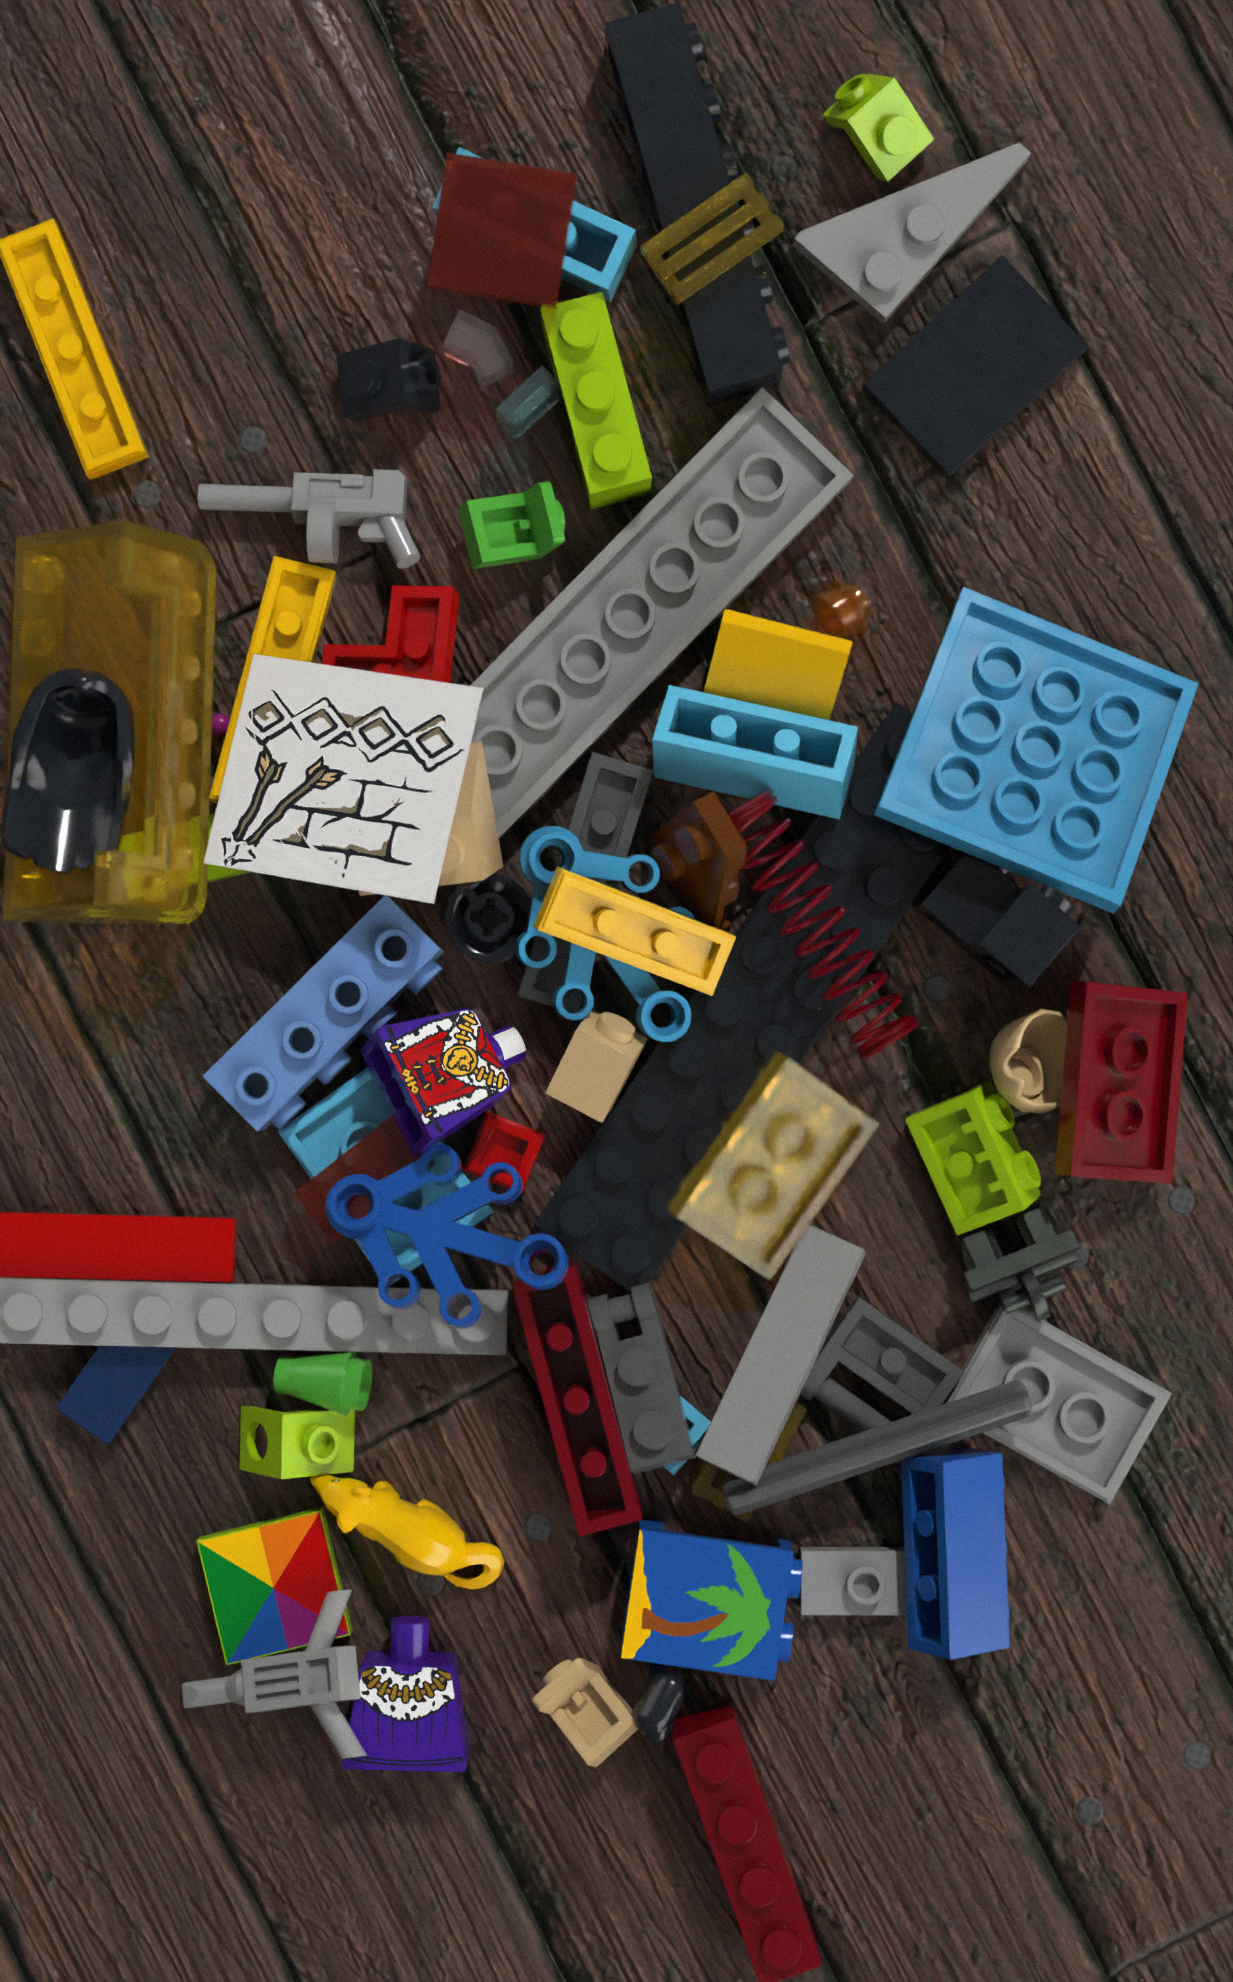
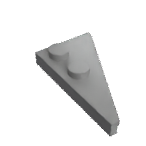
M1019 142L804 229L794 238L793 247L884 325L1024 166L1031 152Z

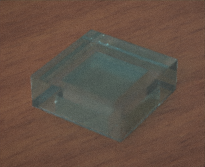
M543 365L495 408L498 424L512 439H518L559 401L558 381Z

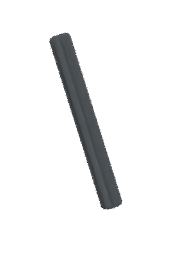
M1014 1380L766 1464L757 1486L735 1475L725 1478L722 1481L724 1498L732 1514L740 1515L1027 1418L1033 1413L1032 1403L1023 1382Z

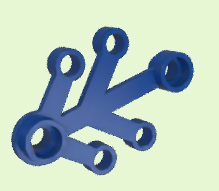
M435 1144L430 1146L423 1152L421 1159L379 1181L365 1174H353L339 1180L331 1188L326 1199L327 1219L330 1225L342 1236L350 1239H360L379 1278L378 1293L381 1299L392 1308L403 1310L413 1306L419 1299L421 1287L415 1275L407 1269L401 1268L384 1229L411 1238L441 1299L439 1304L441 1316L451 1326L459 1329L469 1328L479 1320L482 1305L478 1296L464 1286L446 1248L513 1268L526 1285L537 1290H547L557 1286L567 1274L569 1266L567 1253L562 1245L550 1235L533 1234L518 1242L456 1223L461 1218L492 1202L505 1205L512 1203L520 1196L523 1187L521 1176L508 1163L497 1162L491 1164L484 1170L482 1177L418 1211L394 1203L429 1182L437 1186H447L458 1179L462 1170L461 1159L448 1145ZM438 1155L450 1156L452 1160L450 1170L441 1176L433 1175L430 1171L432 1160ZM499 1173H508L513 1178L510 1190L503 1194L493 1193L491 1191L492 1179ZM359 1197L368 1198L370 1210L367 1215L360 1219L351 1218L349 1213L351 1203ZM541 1253H549L554 1257V1267L546 1275H536L531 1268L533 1259ZM399 1277L407 1278L410 1283V1291L407 1296L399 1300L391 1299L389 1295L391 1282ZM460 1296L469 1297L472 1304L469 1315L462 1319H454L450 1314L452 1301Z

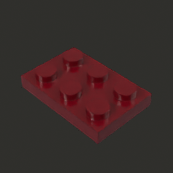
M1071 981L1055 1175L1172 1184L1188 993L1096 982Z

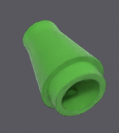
M356 1352L297 1357L281 1355L277 1360L274 1371V1391L276 1394L290 1395L342 1415H348L351 1410L363 1411L367 1406L371 1392L372 1364L368 1359L358 1358Z

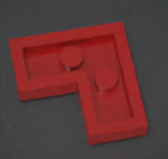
M392 585L385 646L324 644L322 664L450 683L460 595L453 586Z

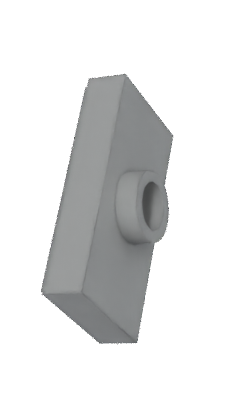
M800 1547V1560L803 1561L800 1586L801 1615L907 1616L904 1547Z

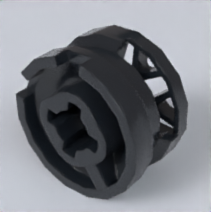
M493 873L483 881L460 883L450 895L445 910L446 931L455 947L469 958L488 964L505 962L516 956V941L527 930L531 900L524 888L512 878Z

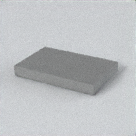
M999 1301L962 1367L963 1375L942 1405L1014 1380L1022 1381L1029 1394L1033 1413L1027 1418L983 1433L1110 1505L1172 1393L1044 1320L1037 1322L1032 1313L1023 1308L1006 1314L1001 1301Z

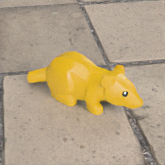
M332 1475L312 1476L310 1478L311 1484L322 1497L326 1507L337 1517V1525L343 1533L346 1534L355 1528L364 1537L372 1541L376 1540L393 1553L397 1562L411 1570L427 1575L444 1576L455 1586L472 1590L486 1587L494 1582L502 1572L505 1560L497 1546L484 1542L467 1543L465 1534L459 1525L440 1507L426 1499L418 1501L417 1504L400 1499V1495L387 1481L382 1480L378 1481L371 1489L364 1482L351 1478H337ZM477 1564H482L484 1567V1571L471 1577L461 1576L453 1572Z

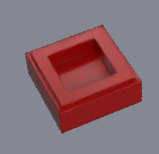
M486 1111L463 1171L482 1177L484 1170L491 1164L497 1162L508 1163L521 1176L523 1183L522 1194L546 1134ZM499 1173L491 1182L510 1189L513 1184V1178L508 1173Z

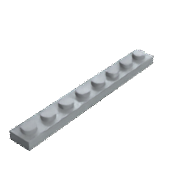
M0 1277V1343L506 1355L508 1290L470 1289L481 1301V1316L473 1326L459 1329L451 1326L441 1316L439 1310L441 1299L435 1288H421L417 1302L407 1309L399 1310L386 1304L378 1293V1287ZM389 1287V1295L394 1300L403 1299L410 1291V1287ZM460 1296L452 1301L450 1314L454 1319H462L469 1315L472 1307L469 1297Z

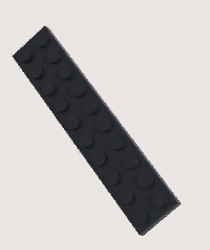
M897 702L855 760L840 819L817 815L800 839L805 841L804 847L787 861L773 878H778L811 862L819 863L818 869L777 905L821 885H833L832 891L792 926L834 907H847L845 914L807 947L851 928L861 929L859 936L823 968L867 949L875 951L874 958L950 848L948 845L873 815L912 716V712ZM803 873L764 891L734 934L736 939L713 995L711 996L697 990L693 993L688 1001L691 1009V1023L686 1033L677 1040L659 1042L534 1223L535 1226L554 1237L558 1242L630 1292L631 1287L648 1283L850 993L849 991L827 1001L821 1000L822 994L863 958L818 978H808L809 971L849 936L802 957L794 956L795 949L834 915L789 935L780 934L781 927L819 894L776 913H766L767 905ZM872 959L838 989L859 980Z

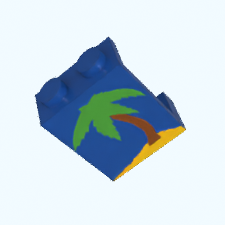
M642 1518V1520L638 1521L621 1638V1658L775 1681L778 1661L788 1663L791 1655L793 1624L785 1623L784 1616L787 1597L798 1599L803 1561L793 1559L794 1551L788 1539L777 1538L776 1547L665 1531L664 1521Z

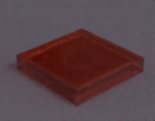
M447 153L427 282L429 289L557 310L578 181L577 174Z

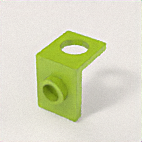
M251 1405L242 1406L240 1421V1469L277 1479L353 1472L355 1410H351L348 1415H342L329 1409L280 1412ZM259 1424H262L268 1441L267 1451L263 1459L259 1456L255 1445V1434Z

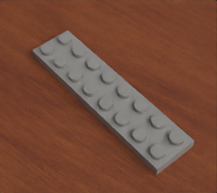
M763 387L470 685L483 688L471 742L482 741L499 841L852 481L854 475Z

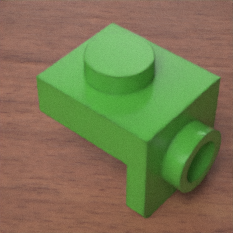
M549 481L536 483L524 493L467 500L457 508L472 569L541 559L565 541L564 511L560 502L555 499L553 488Z

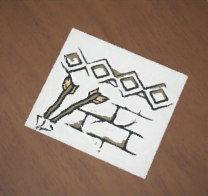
M253 654L203 863L434 904L483 688Z

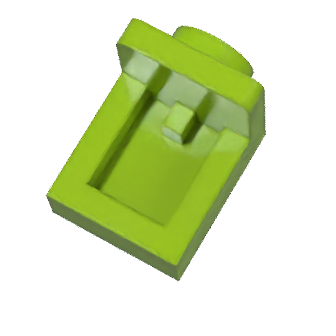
M859 74L851 78L838 89L835 94L836 102L823 114L830 126L845 130L875 177L883 181H889L934 140L895 77Z

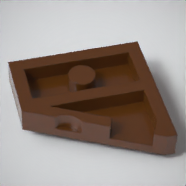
M713 791L693 802L644 840L651 852L650 856L659 866L660 876L664 880L669 881L684 908L693 914L695 920L729 932L731 923L723 916L724 907L737 900L740 886L738 873L744 867L748 847Z

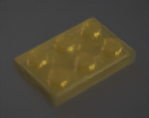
M778 1051L667 1210L770 1281L875 1132L879 1123Z

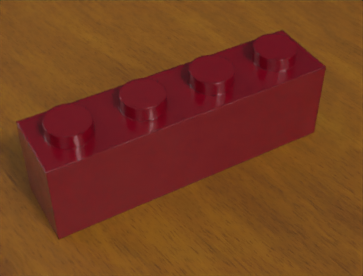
M569 1261L565 1278L557 1286L547 1290L531 1288L518 1275L515 1276L511 1284L579 1537L642 1520L641 1499L634 1474L630 1471L577 1261ZM554 1266L536 1270L533 1273L536 1275H546L551 1272Z
M728 1699L675 1718L673 1741L758 1981L779 1982L823 1966L814 1930L732 1700Z

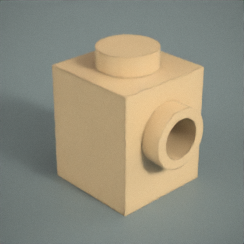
M592 1009L576 1029L545 1093L603 1123L617 1101L648 1038L635 1032V1027L625 1018L609 1012L599 1013Z

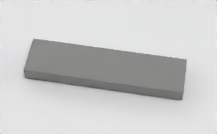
M806 1223L696 1453L698 1458L757 1486L866 1255L863 1248Z

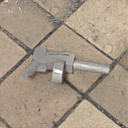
M374 469L373 476L294 472L293 487L199 484L198 507L202 510L291 512L295 524H307V554L310 563H337L340 545V526H360L358 536L363 542L386 543L398 568H408L416 564L420 559V554L405 525L408 490L405 476L399 470Z

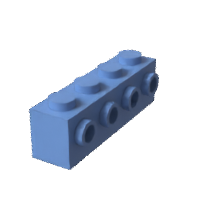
M385 895L202 1077L256 1131L265 1130L271 1123L278 1130H281L305 1107L307 1103L300 1095L317 1078L326 1085L351 1061L352 1058L345 1050L362 1033L369 1039L376 1029L386 1026L392 1021L397 1013L390 1005L407 988L417 995L440 973L443 968L436 960L445 951L391 897Z

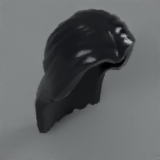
M65 668L45 676L33 689L13 734L10 774L2 812L1 844L11 854L23 860L32 858L35 866L56 872L57 874L69 875L74 868L78 867L81 871L93 868L95 864L100 870H105L115 866L122 829L129 806L134 772L135 723L132 705L126 694L104 673L83 668Z

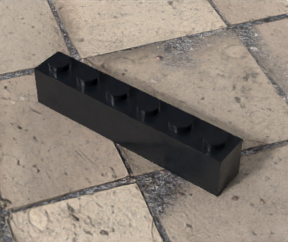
M679 2L605 22V49L706 406L757 393L762 387L765 390L779 387L783 373L782 366L790 364L788 345L782 327L771 328L765 305L773 303L772 290L764 265L753 266L748 244L754 243L756 238L748 206L746 204L736 206L731 184L738 182L737 166L732 148L729 143L719 146L713 123L721 121V112L715 88L712 83L702 85L696 63L704 61L703 47L695 22L685 24Z

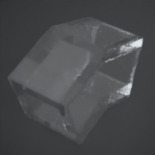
M459 310L443 343L445 355L468 366L480 390L514 373V361L496 326L463 310Z

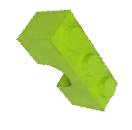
M603 292L541 307L542 330L557 387L561 390L574 442V450L590 510L651 494L652 475Z

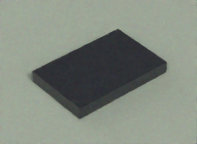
M1002 255L863 384L862 390L933 466L949 480L1087 351L1089 346Z

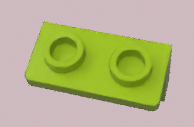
M989 1080L976 1085L965 1093L920 1110L905 1118L956 1235L1023 1211L1040 1197L1041 1194L1038 1187L1041 1184V1177L1038 1166L1028 1151L1021 1150L1012 1130L1015 1125L1012 1108L999 1092H995Z

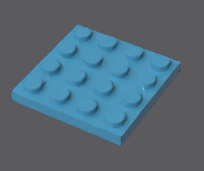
M963 586L956 599L873 815L1040 884H1046L1057 891L1114 914L1122 905L1199 683Z

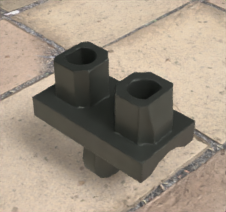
M1046 1206L1025 1213L1015 1219V1227L1025 1247L1024 1249L1003 1257L991 1229L983 1230L960 1241V1249L966 1271L964 1272V1289L971 1305L1020 1286V1289L1000 1296V1301L1006 1314L1028 1306L1037 1322L1050 1317L1045 1299L1066 1291V1287L1059 1273L1037 1281V1278L1077 1263L1078 1259L1075 1251L1079 1250V1244L1072 1229L1062 1232L1060 1225Z

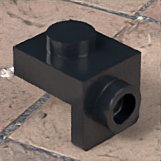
M397 338L337 355L343 418L362 421L408 408L424 413L440 410L439 387L441 385V372L432 348Z

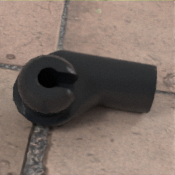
M648 1662L650 1676L634 1706L633 1720L635 1727L641 1731L643 1738L649 1742L658 1743L667 1740L675 1730L673 1718L683 1703L684 1689L680 1667Z

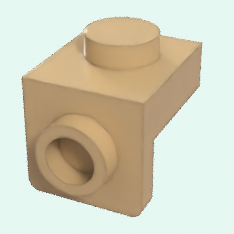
M577 1658L574 1661L565 1660L552 1668L541 1681L543 1689L531 1700L540 1712L549 1714L587 1765L595 1768L638 1730L634 1724L633 1710L597 1664L582 1658Z

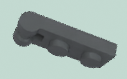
M650 1282L631 1287V1294L609 1299L607 1294L589 1298L590 1315L597 1333L630 1471L633 1474H638L696 1458L657 1302ZM638 1318L643 1335L620 1340L617 1323Z

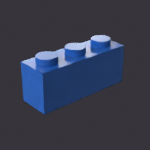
M958 1446L931 1450L901 1460L908 1649L952 1660L1010 1648L1002 1453Z

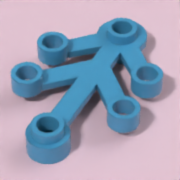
M547 826L533 831L524 840L519 853L521 871L525 878L534 885L527 930L518 937L515 945V952L519 961L528 967L543 968L554 960L557 953L555 939L550 934L533 927L555 873V870L548 871L540 863V854L544 848L553 846L559 850L562 858L559 867L584 877L620 881L626 890L633 893H645L657 885L660 878V869L657 862L652 857L644 854L623 858L583 851L578 838L562 827ZM637 861L643 862L649 869V878L642 886L634 885L629 879V869ZM667 907L669 910L695 919L693 914L686 908ZM534 936L541 937L547 945L545 956L538 961L529 959L525 952L527 941ZM571 942L564 982L555 989L552 996V1005L559 1016L576 1021L588 1016L594 1005L590 983L596 952ZM604 955L638 1004L636 1020L640 1030L647 1037L661 1042H671L682 1037L691 1023V1009L686 999L674 991L660 990L647 971ZM576 988L583 995V1005L579 1011L569 1013L564 1009L562 999L568 990ZM659 1003H665L671 1011L669 1022L662 1027L655 1026L650 1017L652 1008Z

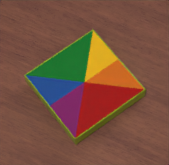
M323 1506L200 1536L196 1540L226 1665L307 1646L326 1593L343 1590ZM347 1605L334 1639L349 1636L353 1631Z

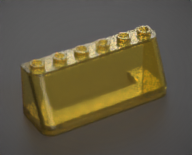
M125 520L16 537L8 781L13 734L33 689L45 676L65 668H83L104 673L124 691L132 705L135 723V764L129 806L122 829L118 851H95V865L93 868L81 871L77 867L69 875L57 874L56 872L35 866L32 858L23 860L5 849L4 921L24 923L188 924L195 921L201 915L207 898L208 864L203 862L209 838L216 566L210 551L200 541Z

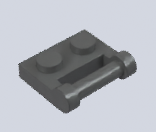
M857 1295L825 1340L800 1392V1396L807 1401L812 1397L816 1398L863 1432L892 1421L828 1376L838 1361L907 1409L908 1412L904 1418L942 1405L964 1371Z

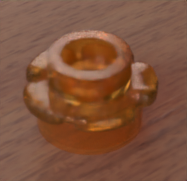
M836 579L829 581L828 586L824 588V592L813 600L814 612L821 626L830 636L846 639L853 633L857 636L863 635L868 628L867 621L864 618L871 613V607L866 595L853 583L844 584Z

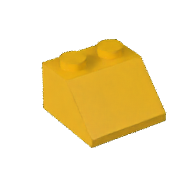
M725 609L704 693L830 720L853 641Z

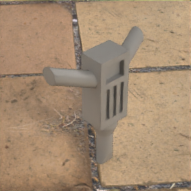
M352 1590L326 1593L305 1651L241 1660L242 1668L230 1676L182 1683L183 1707L194 1708L234 1702L245 1706V1713H255L310 1706L341 1759L367 1756L336 1702L361 1699L356 1645L331 1647Z

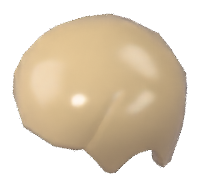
M1039 1009L1020 1017L1002 1027L990 1046V1069L995 1086L1005 1101L1022 1112L1043 1114L1056 1109L1061 1104L1068 1021L1061 1012Z

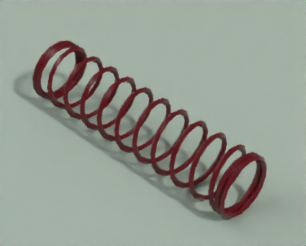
M772 790L759 794L728 814L735 827H737L736 829L739 834L777 802V796L772 795ZM782 819L742 838L747 843L773 831L746 854L744 867L741 869L753 868L788 852L753 883L752 891L756 892L771 888L803 873L767 905L766 913H776L819 894L781 927V935L797 932L834 915L795 949V957L810 954L849 936L809 971L808 978H818L863 958L856 966L831 985L822 994L821 1000H831L880 978L836 1016L835 1020L838 1023L844 1022L872 1008L894 1000L850 1038L849 1044L853 1045L870 1038L856 1048L855 1051L856 1054H860L859 1059L865 1060L914 1030L918 1026L919 1021L915 1020V1015H907L870 1030L900 1004L903 995L898 993L884 996L855 1009L884 984L888 978L889 973L881 971L871 974L838 989L873 958L875 951L867 949L823 968L859 936L861 929L851 928L807 947L834 925L845 914L847 907H834L792 926L832 891L833 885H821L777 905L818 869L819 863H808L762 884L805 845V841L798 840L748 862L791 824V819Z

